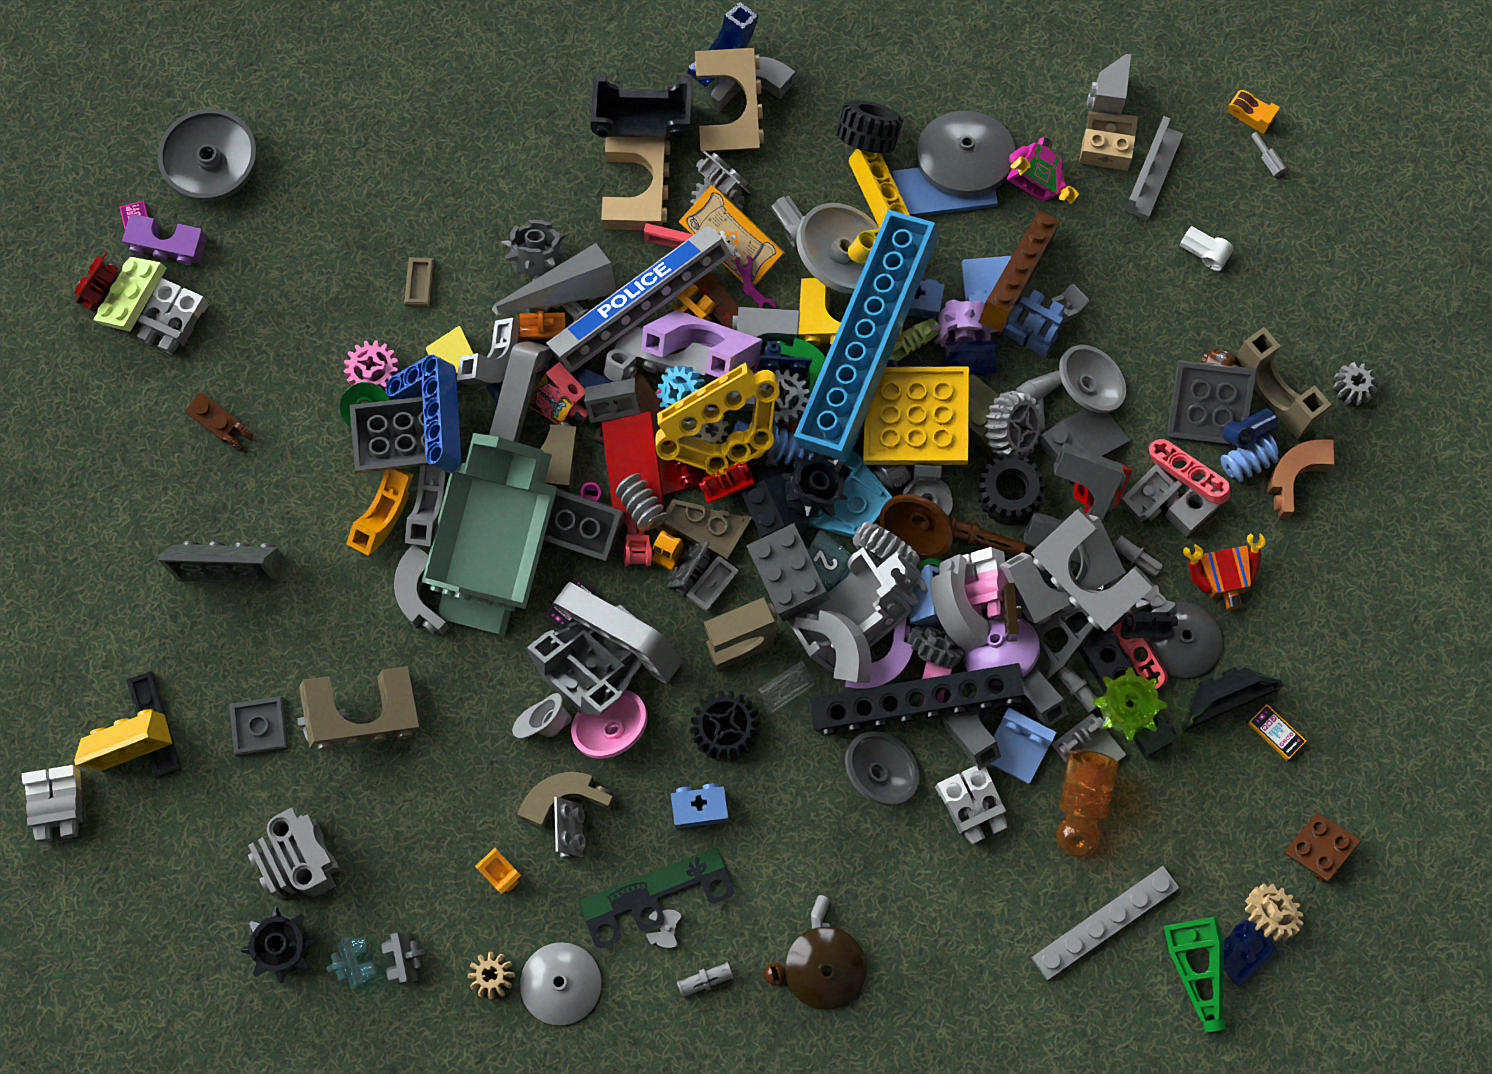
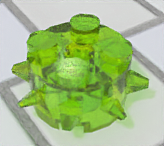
M1128 667L1125 675L1116 680L1104 676L1103 680L1107 691L1103 697L1093 700V705L1100 707L1102 716L1105 719L1102 727L1104 729L1112 727L1116 731L1125 734L1127 740H1132L1135 732L1145 727L1155 732L1157 727L1153 717L1157 711L1167 708V703L1157 698L1158 692L1155 689L1157 680L1154 678L1148 681L1142 676L1136 677L1133 668ZM1129 700L1134 703L1131 708L1126 706V702Z

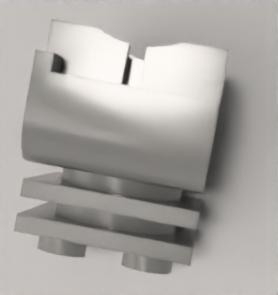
M292 807L270 819L267 824V834L272 843L262 837L258 840L262 848L254 843L248 845L252 852L248 854V857L253 867L256 868L258 866L263 877L259 878L265 892H270L272 896L275 895L283 900L287 898L284 890L292 895L296 893L295 888H297L304 894L315 897L336 887L331 874L340 870V867L335 857L328 852L324 844L323 833L318 822L312 821L308 814L297 817ZM289 829L287 834L283 836V833ZM312 876L311 881L306 884L307 878Z

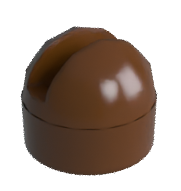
M771 963L764 970V978L771 985L781 984L786 977L785 969L779 963ZM771 967H776L779 980L774 981Z

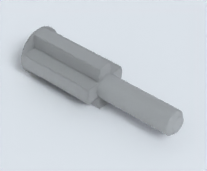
M1258 132L1253 133L1251 137L1263 153L1261 158L1273 176L1278 177L1285 173L1287 168L1273 148L1269 150Z

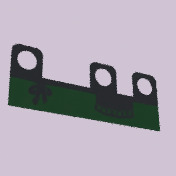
M717 847L579 900L594 945L597 948H603L620 940L621 933L614 915L629 909L632 910L636 924L641 931H646L663 924L664 915L657 898L692 884L701 882L707 900L712 904L732 897L734 889ZM715 880H722L727 886L725 894L720 897L713 896L709 890L710 884ZM646 907H652L657 912V919L651 924H645L640 919V913ZM603 924L610 925L614 930L613 937L608 941H601L596 934L598 927Z

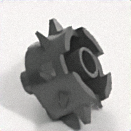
M528 220L527 225L521 227L514 226L510 232V240L501 241L502 244L510 247V252L505 256L506 261H511L513 270L518 274L525 273L542 276L558 266L560 254L569 253V250L560 247V242L565 238V235L559 233V231L556 232L552 229L551 223L542 220Z

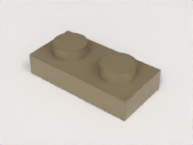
M1088 111L1086 129L1135 136L1138 117Z

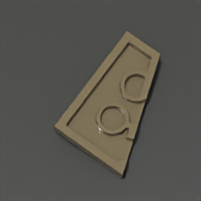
M673 499L665 511L669 514V517L662 525L694 544L711 542L707 550L727 561L752 517L730 514L729 511L712 510L704 508L702 505Z

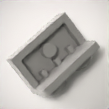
M1156 464L1121 497L1120 502L1139 522L1147 518L1151 521L1162 511L1160 506L1165 501L1169 503L1179 494L1177 489L1182 483L1179 480L1174 482Z

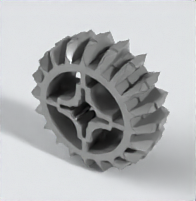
M1011 391L1001 393L999 398H994V405L989 406L990 414L986 415L988 423L985 425L987 428L985 437L989 438L988 446L992 447V453H996L998 457L1008 455L1009 459H1013V455H1019V460L1024 457L1027 458L1029 453H1034V446L1039 445L1037 439L1042 435L1040 427L1043 425L1040 423V419L1043 415L1039 414L1040 406L1036 405L1035 398H1031L1030 394L1025 392Z
M864 522L855 532L853 543L858 550L862 547L865 548L879 566L895 552H898L917 567L920 558L916 551L899 539L898 536H895L883 527L872 522Z

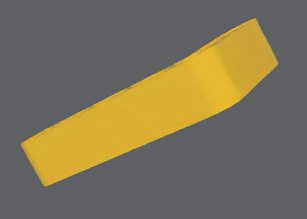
M856 148L849 157V163L879 229L861 232L849 246L848 255L856 263H866L887 210L909 216L910 214L881 153L866 152Z

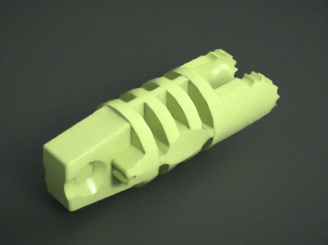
M931 318L915 324L912 328L902 332V341H896L887 365L896 363L909 355V352H914L916 349L921 348V345H926L927 342L937 336L939 331L932 330L930 327L939 325L938 322Z

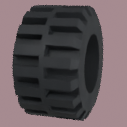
M862 100L849 101L843 105L836 135L846 144L859 150L872 153H889L895 150L903 119L898 113L886 106Z
M1003 455L1001 460L995 458L991 465L988 464L985 467L978 485L977 492L979 494L977 498L978 503L982 502V511L989 512L988 517L990 519H993L995 516L998 518L997 523L1000 524L1003 523V520H1007L1008 525H1013L1016 520L1020 524L1025 521L1026 517L1028 519L1031 518L1033 511H1037L1044 494L1045 482H1042V473L1036 472L1038 467L1035 463L1029 465V459L1024 457L1023 461L1019 460V455H1013V459H1009L1008 455ZM1004 479L1016 480L1023 486L1025 496L1019 500L1005 499L998 493L996 484Z

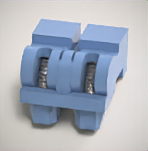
M1034 289L1027 297L1023 296L1008 321L1003 335L1021 345L1024 344L1027 337H1030L1026 348L1046 358L1058 338L1057 333L1063 320L1062 316L1065 306L1053 301L1049 309L1041 306V303L1045 296Z

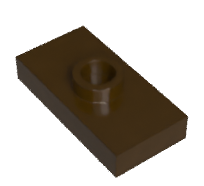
M1005 583L1002 589L1005 637L1007 641H1017L1019 634L1017 620L1022 618L1021 604H1016L1014 583Z

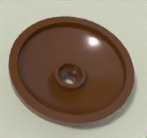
M911 494L897 495L890 498L881 509L879 516L880 526L898 536L899 539L916 551L919 558L939 557L946 553L953 543L954 529L949 517L937 504L927 498Z

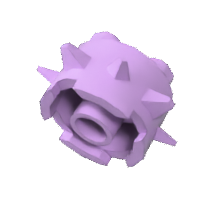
M950 300L946 302L945 308L938 315L939 325L930 327L932 330L939 331V335L934 342L941 344V347L948 348L949 353L955 355L974 354L973 349L981 346L985 349L991 341L990 333L997 331L978 322L985 305L979 300L973 302Z

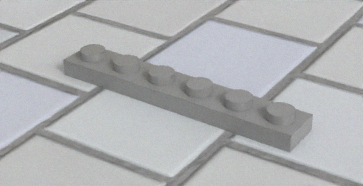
M1162 866L1031 958L1046 980H1049L1179 889V887L1165 867Z

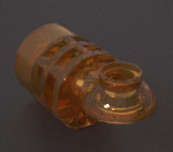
M1074 750L1069 752L1063 776L1065 782L1061 786L1063 796L1059 798L1058 802L1059 808L1067 814L1066 819L1059 825L1056 831V841L1060 849L1072 857H1085L1097 849L1100 843V831L1097 827L1098 820L1105 819L1109 815L1110 809L1107 804L1112 801L1113 795L1111 791L1115 786L1119 764L1114 758L1103 753L1089 750ZM1073 836H1081L1085 840L1077 843L1071 838Z

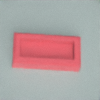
M647 223L644 228V236L647 242L677 248L693 236V234Z

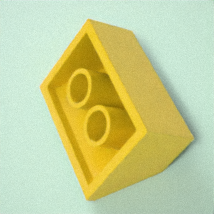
M147 709L139 712L135 718L117 720L114 722V726L107 729L98 728L90 732L91 735L80 740L74 759L75 765L103 771L171 745L172 741L165 714L155 712L153 709Z

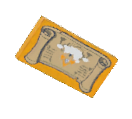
M712 184L679 221L693 235L707 225L723 238L731 254L722 263L742 282L743 279L735 265V260L737 257H740V264L746 267L748 265L746 256L750 255L753 259L752 280L755 286L785 253Z

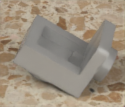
M1072 284L1062 295L1051 298L1045 306L1049 309L1053 301L1064 305L1065 309L1062 316V323L1074 319L1089 303V299Z

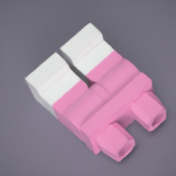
M990 547L973 552L971 555H962L967 559L964 581L965 592L973 609L982 617V610L987 609L988 618L990 619L1004 617L1002 589L1003 585L1008 583L1000 564L1005 562L1004 551Z

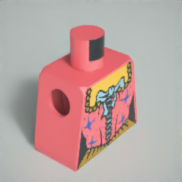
M558 362L545 373L532 394L528 406L556 424L565 422L572 417L581 425L589 417L587 410L580 405L585 397V389Z

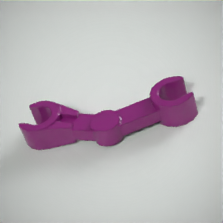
M750 255L746 256L748 260L746 267L740 264V257H737L735 265L743 279V291L759 304V308H764L766 302H769L773 308H776V302L770 298L766 299L753 284L752 257Z

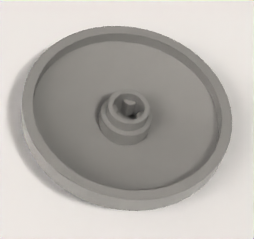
M840 203L819 205L808 212L798 227L796 242L799 255L809 272L821 283L836 291L853 294L865 263L854 262L848 255V248L861 232L879 229V226L868 215L852 206Z

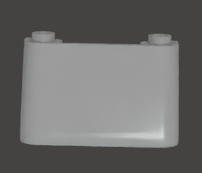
M862 547L859 551L852 554L847 566L852 573L828 592L830 600L795 617H806V613L819 614L820 610L843 614L855 622L861 629L870 648L908 617L911 612V606L906 600L890 589L877 570L879 564ZM795 617L788 619L789 624L808 655L830 672H834L836 651L831 640L823 633L795 628Z

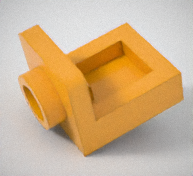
M496 848L475 866L500 894L512 890L518 883L517 879L521 876Z

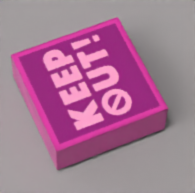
M144 201L120 206L125 229L130 213L148 217Z

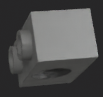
M1188 486L1185 488L1187 492L1181 498L1177 495L1166 505L1169 509L1165 514V517L1185 537L1189 536L1223 505V503L1214 504ZM1188 501L1197 502L1200 508H1191Z

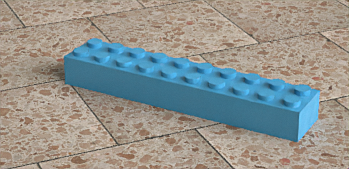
M887 210L794 434V438L800 448L844 462L848 461L939 238L935 222Z

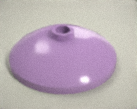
M1004 617L986 619L989 622L987 644L968 652L965 650L962 652L964 653L962 658L967 671L1020 663L1023 677L1026 676L1036 664L1040 654V640L1034 627L1023 618L1017 620L1019 632L1017 641H1007ZM995 681L991 686H1004V684L1000 681Z

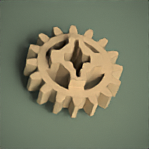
M1262 884L1259 888L1256 887L1245 900L1248 904L1245 911L1251 913L1248 920L1251 922L1255 921L1257 924L1255 929L1264 930L1265 937L1271 934L1274 941L1280 938L1283 941H1287L1300 931L1299 928L1303 925V922L1300 920L1303 917V913L1297 911V908L1300 906L1299 903L1291 901L1293 895H1285L1284 888H1281L1279 891L1276 890L1274 884H1271L1269 887L1265 884Z

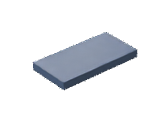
M919 168L892 172L897 189L910 216L913 217L997 207L998 204L995 190L973 197L955 196L942 192L932 186L924 178Z

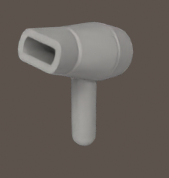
M1060 371L1028 380L1016 388V391L1030 394L1031 398L1036 399V405L1040 406L1039 414L1043 415L1040 419V423L1043 425L1040 427V433L1045 431L1043 398L1062 384Z

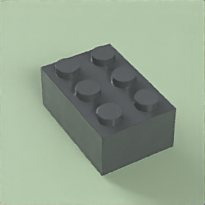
M557 488L544 540L604 561H611L627 511Z
M794 523L747 545L774 607L783 622L830 600Z

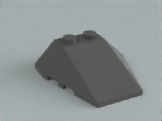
M616 606V608L634 617L623 606ZM576 621L568 624V627L556 632L551 630L544 633L527 646V652L543 680L582 714L601 715L619 701L642 664L633 652L581 623L577 624Z

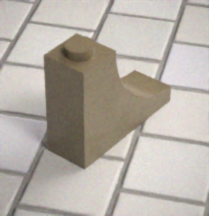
M561 422L557 425H550L547 439L540 448L543 452L552 454L545 484L555 486L567 492H571L578 438L577 429L572 424Z

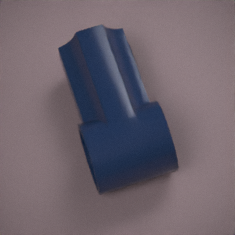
M1265 408L1241 422H1229L1223 430V438L1227 443L1238 448L1250 449L1257 439L1276 430V427L1279 425L1277 417L1270 409Z

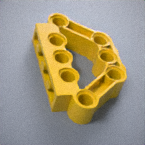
M745 362L657 413L658 425L661 428L657 431L655 437L657 455L664 460L674 459L704 469L709 475L714 474L715 477H717L716 472L719 471L721 476L725 475L723 469L726 468L729 472L728 467L739 462L743 464L751 459L760 458L774 443L773 413L775 401L780 394L777 376L769 370H762L753 374ZM764 384H769L772 386L770 389L767 390L760 389V387ZM730 392L740 393L736 397L728 396ZM754 396L752 422L747 430L732 432L728 436L727 441L721 445L711 444L690 437L696 435L705 423L720 421L724 412L741 409L745 405L746 400ZM708 405L717 406L714 410L706 409ZM688 417L695 419L691 423L684 422L683 420ZM758 432L766 433V435L762 437L755 436V434ZM665 441L674 442V444L670 446H666L663 443ZM735 445L744 446L742 449L739 450L733 448ZM715 457L722 458L719 462L711 461Z

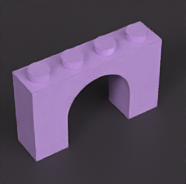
M678 310L643 327L641 350L662 358L678 349L688 348L693 342L712 347L708 350L706 373L718 378L745 362L751 368L758 364L760 360L762 339Z

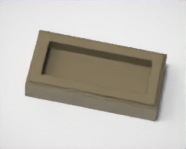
M409 257L405 306L430 307L434 258Z

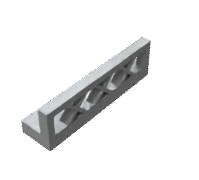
M1163 116L1125 209L1126 212L1147 220L1183 136V133L1167 128L1171 118Z

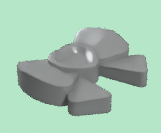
M1154 585L1149 592L1136 602V610L1143 609L1149 605L1154 609L1152 612L1173 613L1176 609L1174 602L1167 601L1160 594L1157 585Z
M656 910L649 915L651 920L655 921L657 919ZM663 910L664 922L660 926L661 932L646 933V937L652 945L657 943L662 948L673 949L678 946L675 935L677 924L682 919V915L675 910Z

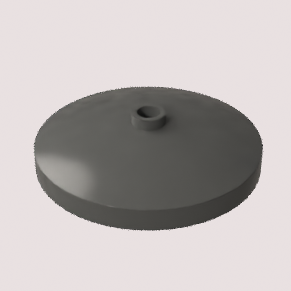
M200 109L180 117L166 130L158 148V165L167 184L180 196L197 202H215L237 193L251 179L258 161L257 144L249 127L236 115L220 109Z
M955 111L934 119L922 131L917 144V163L924 178L940 191L961 197L979 196L997 189L1007 180L1012 169L1009 156L1015 152V144L1006 127L993 117L975 111Z

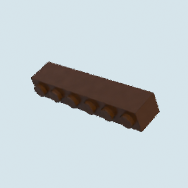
M1039 210L1037 211L986 300L978 321L979 323L1002 333L1048 251L1061 220Z

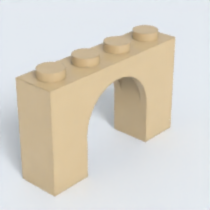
M754 48L695 51L697 79H731L742 87L747 99L744 113L735 122L725 125L699 126L701 153L704 151L710 153L759 150L760 144H764V131L759 129L758 119H763L762 104H757V94H761V79H756L755 69H760L759 54H754Z
M606 138L605 154L607 162L640 164L650 171L653 180L650 187L638 196L603 197L601 218L603 229L644 230L646 223L662 227V222L667 223V208H663V200H668V185H664V178L669 177L670 166L669 163L665 162V156L670 155V140H666V138Z

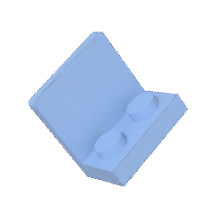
M1011 256L963 260L962 273L965 301L973 302L979 300L985 304Z
M1008 708L993 737L997 741L1001 757L990 764L1029 784L1057 732Z

